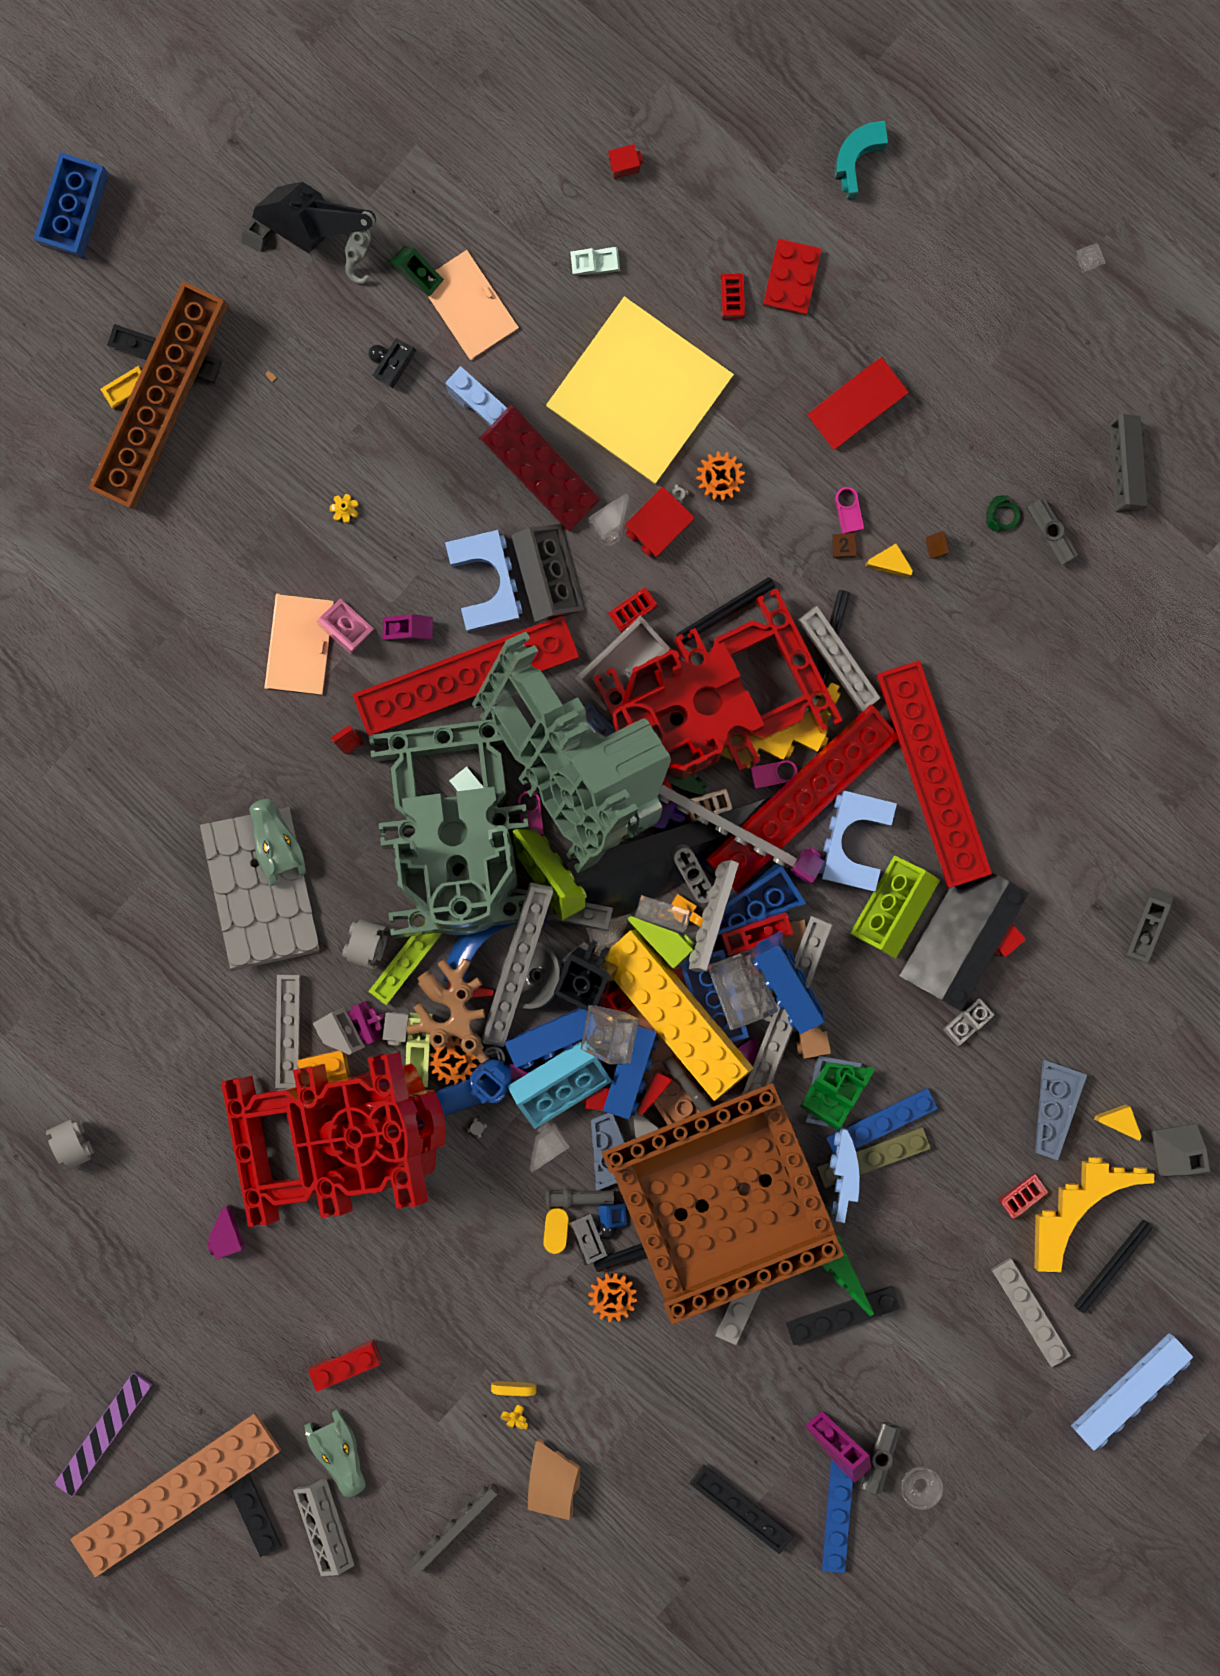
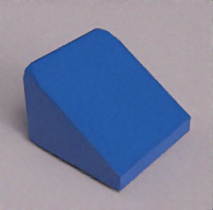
M625 1203L599 1205V1225L603 1223L606 1229L627 1226Z

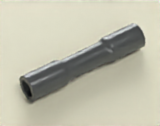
M673 1055L662 1063L690 1096L700 1112L713 1107L705 1095L698 1090L687 1076L685 1070Z

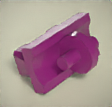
M368 1001L352 1006L353 1009L347 1013L352 1023L358 1021L361 1030L357 1032L362 1042L370 1044L381 1039L382 1036L379 1030L383 1027L380 1020L385 1018V1014L378 1015L375 1007L370 1009Z

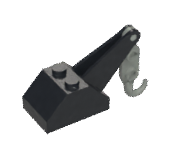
M304 182L279 186L255 206L252 218L308 254L327 236L350 233L345 247L346 274L351 281L357 284H364L368 281V275L364 278L357 277L354 273V267L364 259L371 240L369 229L376 223V216L372 211L325 202L320 192Z

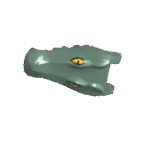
M262 799L253 803L249 811L254 824L255 853L258 864L269 882V886L277 884L276 874L295 867L299 875L306 874L301 847L284 820L280 817L273 800Z
M338 1408L332 1411L335 1422L317 1431L314 1430L311 1422L305 1424L304 1427L309 1447L314 1456L335 1480L343 1496L349 1498L361 1493L366 1487V1481L360 1470L355 1435Z

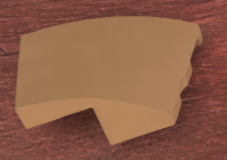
M538 1438L535 1444L530 1472L528 1510L570 1520L573 1516V1495L580 1487V1466L572 1460H568L558 1450L556 1452L552 1451L544 1445L542 1439Z

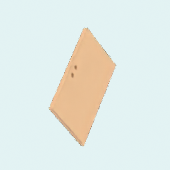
M467 250L436 270L444 280L428 297L471 361L519 329Z
M276 594L265 689L323 695L330 636L317 625V620L334 605V601Z

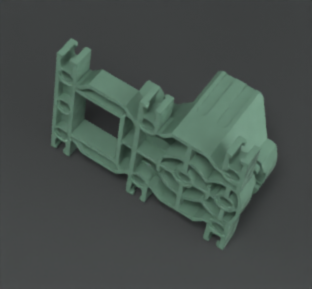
M525 631L506 640L472 705L475 709L481 706L484 708L485 712L480 715L482 721L493 718L495 728L515 760L525 766L524 771L519 777L522 785H526L527 781L531 783L532 787L527 792L530 797L540 793L542 803L565 838L572 841L573 845L566 855L569 860L575 856L578 858L580 863L575 864L574 868L577 873H580L595 865L606 850L623 841L621 838L629 839L658 822L662 812V805L657 797L671 759L668 751H666L661 740L650 726V723L644 718L605 737L591 729L587 722L585 708L579 698H575L562 705L541 670L532 666L531 662L538 650L535 645L528 649L525 647L524 643L530 639ZM515 690L518 691L536 720L532 729L512 699Z
M493 719L369 735L370 745L376 746V744L388 743L389 745L388 750L380 752L371 751V758L374 762L398 759L391 767L394 802L397 812L407 819L379 823V830L382 836L386 835V831H398L399 838L385 841V837H380L381 846L384 850L394 848L398 887L406 899L417 907V909L389 913L390 922L408 919L409 927L405 929H390L393 939L433 933L469 935L484 931L495 925L518 923L521 913L520 905L524 903L526 895L510 897L518 887L514 848L509 833H513L515 829L529 830L528 819H524V823L510 824L509 817L518 814L528 817L526 804L501 807L507 799L503 758L501 753L493 747L506 744L495 728ZM487 729L495 731V734L490 738L483 736L484 731ZM442 735L450 737V740L445 744L438 742ZM397 741L405 742L404 747L399 750L394 748V744ZM479 749L483 788L456 791V797L442 798L441 794L417 796L413 757ZM500 816L506 819L503 825L496 826L493 824L496 817ZM408 828H413L415 833L410 838L404 837V831ZM459 866L466 869L464 875L460 877L454 875V870ZM509 905L516 907L515 914L511 916L504 913V909ZM417 917L425 918V924L422 927L414 926V920Z

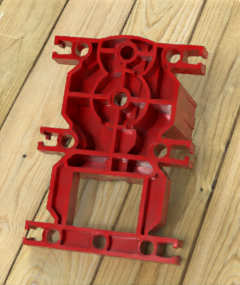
M778 589L769 592L778 606V609L769 612L764 604L765 599L763 595L756 599V604L767 625L752 620L717 637L709 653L696 628H694L687 634L689 638H694L697 648L691 651H687L682 643V639H684L683 634L675 637V643L684 661L680 660L678 651L671 649L659 657L656 656L648 660L647 663L633 667L626 692L614 668L607 670L606 674L609 677L612 676L615 688L605 691L600 683L603 680L599 674L593 677V681L613 720L615 732L644 718L648 720L653 731L661 740L671 759L662 785L672 789L667 778L668 775L683 780L718 763L722 751L726 747L738 772L748 767L746 763L741 764L737 752H741L744 749L748 750L753 759L750 762L751 766L758 764L760 758L749 736L764 741L802 721L805 709L807 708L820 733L828 730L827 725H824L820 716L821 712L829 710L834 719L833 723L835 726L843 721ZM777 615L782 616L785 619V624L781 626L776 625L773 622V617ZM774 638L802 696L760 716L749 692L745 691L740 681L741 676L732 657ZM696 654L701 655L704 659L701 665L693 664L691 662L692 656ZM795 656H802L805 659V664L803 666H796L793 663V658ZM612 694H619L622 697V701L614 705L609 701V698ZM816 696L823 697L825 705L822 707L815 706L813 698ZM675 714L680 715L683 719V722L678 726L670 722L671 716ZM738 735L742 737L743 745L739 747L734 746L731 743L733 736ZM669 801L670 804H675V802Z
M400 1051L368 1058L369 1072L328 1083L325 1064L293 1070L296 1087L266 1091L256 1094L253 1076L239 1077L221 1082L248 1227H254L259 1224L263 1226L279 1221L277 1205L306 1202L315 1198L318 1199L321 1218L331 1217L332 1215L334 1217L352 1212L350 1196L382 1192L393 1188L397 1209L407 1206L416 1207L429 1202L424 1176L433 1173L436 1166L437 1149L445 1146V1118L435 1091L425 1090L419 1073L413 1064L402 1065ZM287 1112L299 1178L273 1181L260 1116Z

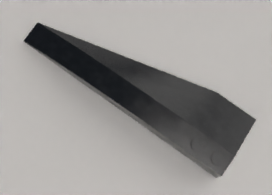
M771 798L717 815L741 827ZM698 820L606 850L595 865L580 873H577L574 868L575 864L580 863L578 859L566 864L574 877L576 885L584 889L587 896L585 902L613 908L611 919L630 914L684 880L672 858V851L677 845L685 844L689 846L701 868H704L710 864L706 859L732 833L728 832L726 836L715 830L717 825L710 821L706 825ZM681 852L680 857L686 865L687 863H689V861L687 860L685 853ZM698 869L689 870L687 877L698 872Z

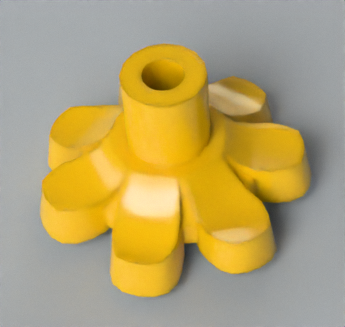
M345 494L343 499L338 495L335 496L334 502L336 504H332L329 507L330 512H335L333 519L340 521L343 518L344 523H349L350 516L357 518L358 511L354 508L359 506L358 501H350L351 496Z
M516 1405L514 1412H503L500 1418L508 1421L507 1426L513 1428L516 1425L517 1428L525 1430L528 1428L526 1418L522 1416L524 1411L522 1406Z

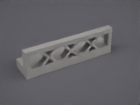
M321 1479L310 1486L295 1488L293 1492L320 1575H340L355 1566L327 1479ZM303 1493H306L309 1503L305 1501ZM310 1516L314 1518L316 1525L312 1522ZM317 1538L322 1541L323 1547L319 1544ZM324 1559L328 1561L330 1569H327Z

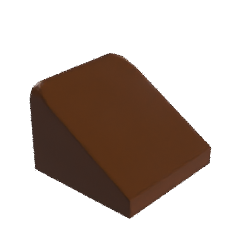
M941 531L926 537L930 559L946 556L950 552L946 532Z

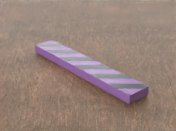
M135 1371L132 1373L54 1485L71 1497L74 1496L153 1385Z

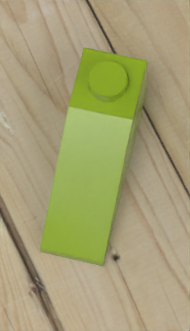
M632 916L628 918L629 922L673 969L677 970L689 959L691 952L694 950L693 945L695 943L687 934L682 936L679 933Z

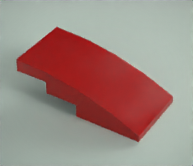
M880 357L807 415L833 450H836L900 401L909 391L884 358Z

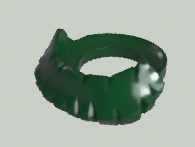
M996 496L987 508L986 523L992 531L1009 530L1019 522V508L1010 501L1009 496ZM1009 507L1012 509L1014 519L1010 524L1004 525L999 522L998 518H996L998 508Z

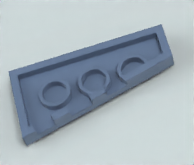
M1046 1060L1042 1062L1035 1152L1058 1160L1087 1075Z

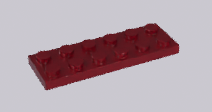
M510 405L479 438L567 531L570 532L600 500L514 406Z

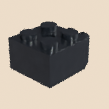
M594 940L590 943L588 950L578 946L569 955L554 991V994L592 1014L604 1004L619 968L606 961L610 953L609 948L605 947L601 951L600 957L594 954L598 942Z

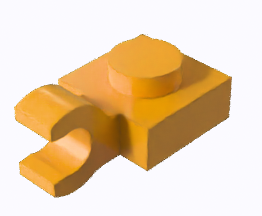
M677 894L666 914L684 925L690 920L699 927L702 926L703 918L693 912L697 906Z

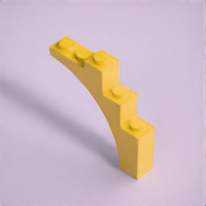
M830 683L827 690L834 704H836L841 694L837 692L840 686ZM822 697L815 706H824L825 700ZM828 710L820 713L824 725L830 717V713L827 712ZM810 711L803 715L802 721L799 724L764 741L749 736L756 752L758 750L763 751L781 761L785 757H790L795 747L791 745L792 742L818 752L819 748H825L829 739L826 737L827 730L820 733ZM736 735L731 738V743L734 746L739 747L743 745L742 737ZM727 747L724 748L721 756L734 762ZM744 749L741 752H737L741 764L746 763L748 766L746 769H749L751 766L750 762L753 759L748 750Z
M1089 1157L1088 1161H1082L1081 1188H1079V1184L1067 1183L1065 1187H1059L1058 1214L1054 1210H1042V1214H1036L1034 1268L1039 1272H1061L1063 1254L1069 1236L1086 1211L1100 1199L1119 1189L1136 1184L1154 1183V1174L1147 1171L1145 1167H1134L1133 1171H1125V1167L1113 1166L1109 1170V1163L1102 1161L1101 1157Z

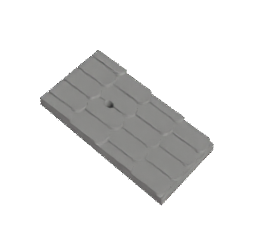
M290 808L278 809L280 817L296 838ZM251 815L200 825L230 971L319 952L318 938L304 874L299 875L295 867L276 874L277 884L269 886V882L256 858L254 824Z

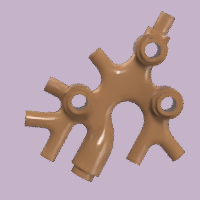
M463 958L458 968L453 970L447 961L443 959L438 963V966L450 981V989H444L434 974H430L429 971H426L417 979L419 980V986L430 999L450 1008L451 1017L444 1023H438L431 1018L420 1002L413 1008L421 1020L418 1024L406 1026L408 1035L420 1032L428 1033L431 1045L436 1048L446 1045L451 1036H457L462 1040L461 1048L463 1051L470 1053L471 1056L475 1055L482 1064L488 1058L482 1051L484 1047L481 1044V1038L473 1033L471 1029V1023L474 1020L485 1018L484 1009L470 1011L465 1007V1002L471 999L473 991L483 984L478 977L470 983L463 981V976L471 964L469 960ZM459 990H464L466 996L461 997L459 995ZM436 1035L442 1037V1042L436 1040ZM471 1040L474 1043V1047H469L467 1041Z

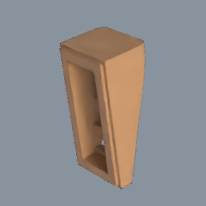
M726 788L690 799L699 804V801H702L703 807L711 811L708 798H710L714 808L712 812L716 814L733 810ZM718 795L720 796L722 802V809H720L718 805V801L716 798V796ZM693 812L684 813L687 824L698 821L695 819L696 817Z

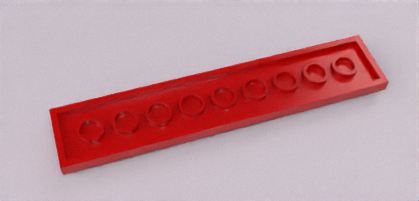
M564 615L352 694L368 737L369 735L378 734L476 697L506 640L525 631L530 637L524 643L525 647L528 649L535 645L538 650L531 664L533 667L541 670V672L579 658Z
M920 660L878 673L876 676L947 888L991 875L992 872Z
M870 704L751 816L741 828L782 849L837 797V794L839 795L898 739L896 732L878 710ZM732 834L706 860L715 870L723 861L732 860L739 863L732 884V889L736 892L773 856L769 853L766 856L754 851V845L747 843L745 846L734 840L736 836Z

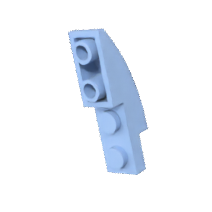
M841 1127L840 1132H836L834 1145L837 1146L836 1155L832 1154L830 1168H833V1173L841 1176V1179L837 1178L835 1192H838L837 1201L832 1202L831 1214L834 1215L835 1221L845 1223L848 1201L858 1202L860 1176L853 1141L848 1130Z

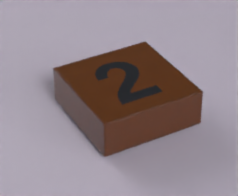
M855 533L832 535L833 558L856 557Z

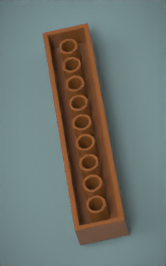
M182 281L88 489L128 508L136 509L229 306L224 300Z

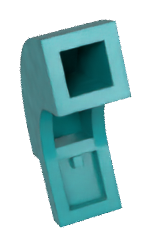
M885 121L872 122L859 127L847 137L839 151L835 165V179L844 178L841 179V188L843 193L846 192L847 200L856 199L858 194L855 172L856 161L868 152L885 150L888 140Z

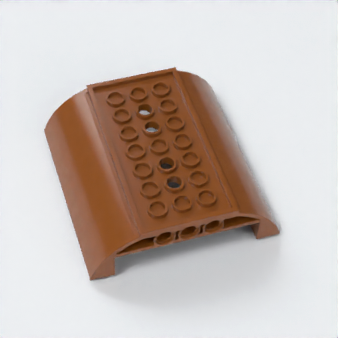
M773 1083L601 1152L610 1174H614L663 1294V1305L672 1325L844 1256L824 1201ZM762 1174L771 1176L772 1182L769 1186H762L759 1183V1177ZM742 1182H746L751 1186V1191L746 1195L740 1194L738 1191V1185ZM700 1199L706 1200L709 1204V1208L704 1212L696 1208V1202ZM676 1209H686L688 1212L687 1218L684 1220L677 1219L675 1217Z

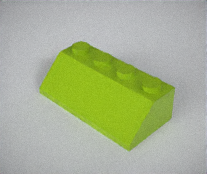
M515 829L513 831L514 855L535 884L553 888L549 904L560 919L564 920L584 909L585 898L587 897L584 889L576 885L569 869L565 870L559 855L551 851L546 837H541L537 830Z
M894 855L879 881L876 891L871 895L850 934L896 959L940 880L926 870Z

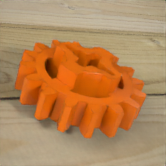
M717 451L714 458L711 454H708V462L702 459L701 465L703 468H697V472L701 476H697L696 481L702 482L698 488L699 490H706L705 497L712 494L713 501H715L717 496H720L723 502L726 495L732 499L733 491L736 493L740 492L737 485L744 484L740 477L745 476V472L739 471L742 463H735L736 456L729 459L728 452L725 453L724 457L721 456L719 451ZM723 462L725 464L716 466L714 463ZM732 468L735 472V482L730 477ZM706 472H708V474L711 476V481L709 484L707 483L705 478ZM722 472L725 474L724 479L716 480L717 474L720 475ZM719 487H725L727 490L717 491L716 489Z
M451 1036L446 1045L441 1048L433 1047L436 1052L429 1053V1056L434 1058L433 1061L429 1062V1065L435 1066L432 1074L438 1072L440 1075L437 1080L440 1081L444 1077L446 1078V1084H449L451 1080H454V1083L457 1084L460 1078L463 1081L467 1080L466 1074L471 1076L473 1073L470 1069L477 1068V1064L473 1062V1060L477 1059L475 1055L471 1056L470 1053L461 1054L457 1051L456 1045L461 1047V1039L459 1037L454 1041ZM447 1047L445 1057L438 1058L441 1050ZM451 1054H454L455 1058L461 1059L456 1063V1066H453L452 1062L443 1061L449 1059ZM468 1062L466 1070L459 1073L461 1064ZM445 1066L450 1070L451 1075L445 1073L440 1067Z
M605 1272L604 1279L598 1276V1284H591L594 1291L588 1292V1296L593 1297L589 1301V1305H595L593 1313L600 1312L599 1319L602 1320L607 1316L608 1322H611L612 1317H616V1320L619 1322L622 1314L626 1318L629 1317L627 1310L634 1311V1306L631 1303L637 1302V1298L632 1295L637 1293L636 1288L630 1289L633 1284L632 1280L625 1282V1274L618 1278L617 1272H614L613 1277H610L608 1272ZM610 1282H615V1283H619L620 1285H618V1286H611L609 1283H610ZM601 1289L604 1295L598 1302L597 1295ZM611 1292L613 1295L617 1293V1300H608V1293ZM627 1292L628 1300L624 1305L622 1296ZM615 1308L617 1311H608L605 1309Z

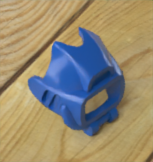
M488 1060L479 1064L470 1076V1086L473 1089L471 1094L478 1097L482 1104L485 1102H500L509 1092L507 1086L513 1082L512 1070L506 1067L501 1060ZM484 1073L501 1087L494 1096H490L477 1085V1080Z

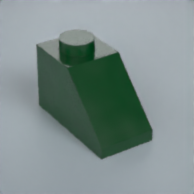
M403 246L389 262L407 281L427 296H431L444 280L419 252L412 247Z

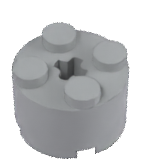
M360 919L357 923L352 922L349 929L351 938L349 944L346 943L342 956L346 957L349 963L375 970L377 965L373 964L376 960H381L388 936L384 935V931H388V927L364 919Z
M70 1119L46 1130V1135L51 1134L52 1139L48 1140L52 1152L59 1164L62 1162L65 1164L66 1167L62 1168L65 1172L91 1160V1154L94 1153L90 1141L85 1142L82 1136L85 1130L80 1120L75 1122L73 1119Z

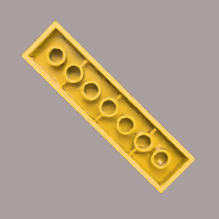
M637 929L630 930L610 948L606 961L619 967L614 981L714 1101L721 1098L754 1069Z

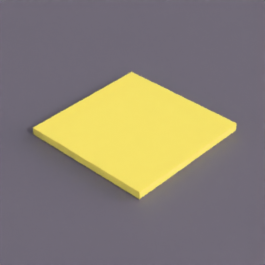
M624 296L546 404V407L649 481L656 484L734 374Z

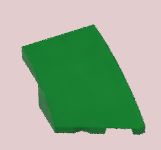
M827 1062L799 1107L839 1130L875 1069L872 1067L861 1068L854 1067V1065H839L838 1063Z

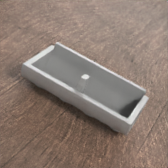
M639 616L574 679L603 710H606V705L593 681L594 676L599 674L603 680L600 683L605 691H608L616 686L612 676L609 677L606 671L614 668L626 691L633 667L640 666L656 656L659 657L665 654L670 647ZM612 694L609 701L613 704L620 695Z

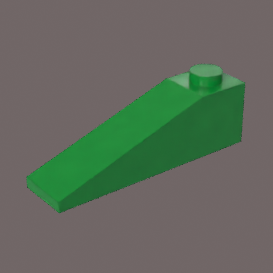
M836 1233L840 1243L843 1239ZM840 1243L844 1256L821 1266L833 1275L834 1279L849 1292L850 1296L871 1317L874 1311L848 1255Z

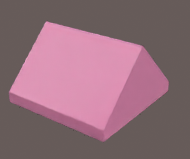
M341 598L317 620V625L349 654L374 629Z

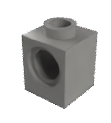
M386 1012L383 1040H388L389 1045L401 1046L402 1042L407 1041L408 1033L406 1026H408L409 1014Z

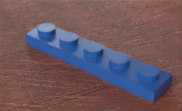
M925 1088L845 1128L848 1130L856 1149L938 1108L928 1088ZM836 1132L826 1136L834 1155H836L837 1146L834 1145Z
M832 1459L821 1569L826 1572L845 1573L853 1481Z

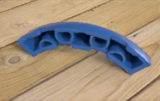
M504 911L509 916L515 914L514 912ZM517 923L495 925L478 933L460 935L448 956L447 963L455 970L463 958L471 962L478 948L490 936L505 927ZM468 969L466 970V972H465V974H464V976H463V981H464V982H466V976H467V971H468ZM444 974L443 980L450 982Z
M485 1073L477 1080V1085L490 1096H494L501 1088ZM470 1079L435 1091L442 1106L444 1116L481 1103L478 1097L471 1094L473 1089L470 1086Z

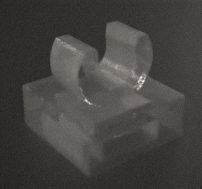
M1098 243L1075 252L1083 274L1106 263Z

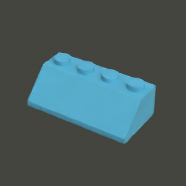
M584 1039L575 1044L573 1048L555 1056L507 1087L517 1106L533 1128L536 1129L611 1083L612 1080L587 1040Z

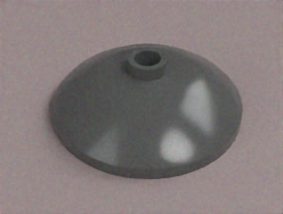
M537 941L517 1006L522 1008L536 1009L543 1007L556 995L554 991L562 973L561 964L554 950L542 942ZM505 958L504 963H503V966H502V971H503V968H504V964H505L506 958Z

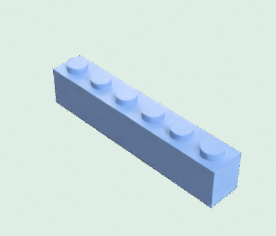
M1167 1334L1071 1425L1072 1428L1093 1450L1102 1448L1108 1442L1107 1438L1112 1433L1119 1432L1129 1417H1135L1141 1411V1406L1146 1401H1152L1162 1386L1169 1385L1179 1370L1183 1371L1190 1365V1360L1193 1356L1173 1335Z

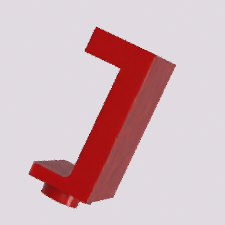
M662 486L625 524L624 528L627 530L625 534L633 542L637 540L642 545L641 550L649 558L653 556L657 559L667 546L686 527H689L694 522L695 517Z

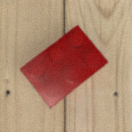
M778 239L763 306L806 316L822 248Z

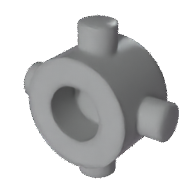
M675 485L671 495L680 504H683L682 501L685 495H688V490L685 491L679 485Z
M474 1118L473 1123L467 1130L468 1133L471 1132L477 1135V1138H480L487 1125Z

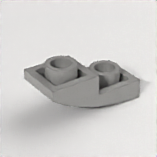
M978 998L946 1025L943 1030L957 1046H960L976 1030H979L994 1014Z

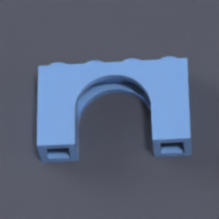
M461 366L445 383L448 393L465 409L468 406L472 408L490 426L507 409Z
M498 530L445 542L451 567L473 562H485L493 566L500 575L499 590L491 600L461 608L467 633L520 620L519 614L523 612L520 600L515 601L513 594L518 591L515 579H510L508 571L512 570L510 558L504 556L503 549L507 548L504 535L499 536Z
M842 791L841 795L837 794L834 807L838 809L836 817L832 816L829 829L832 830L830 839L826 838L823 851L827 852L818 872L821 874L820 879L875 892L880 869L860 865L848 859L842 849V835L851 823L858 820L891 826L897 804L848 791Z

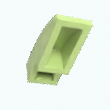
M417 1013L409 1014L408 1026L420 1022L421 1019ZM420 1032L408 1035L406 1064H413L416 1067L424 1087H427L430 1062L429 1053L431 1051L430 1035Z

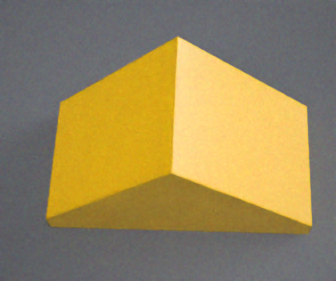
M897 544L869 559L865 566L909 578L913 571Z
M1126 1104L1098 1114L1094 1118V1120L1140 1141L1141 1139L1132 1109Z

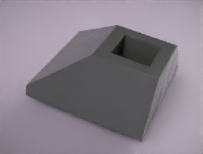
M1196 1123L1151 1131L1159 1176L1191 1175L1210 1171L1207 1150Z

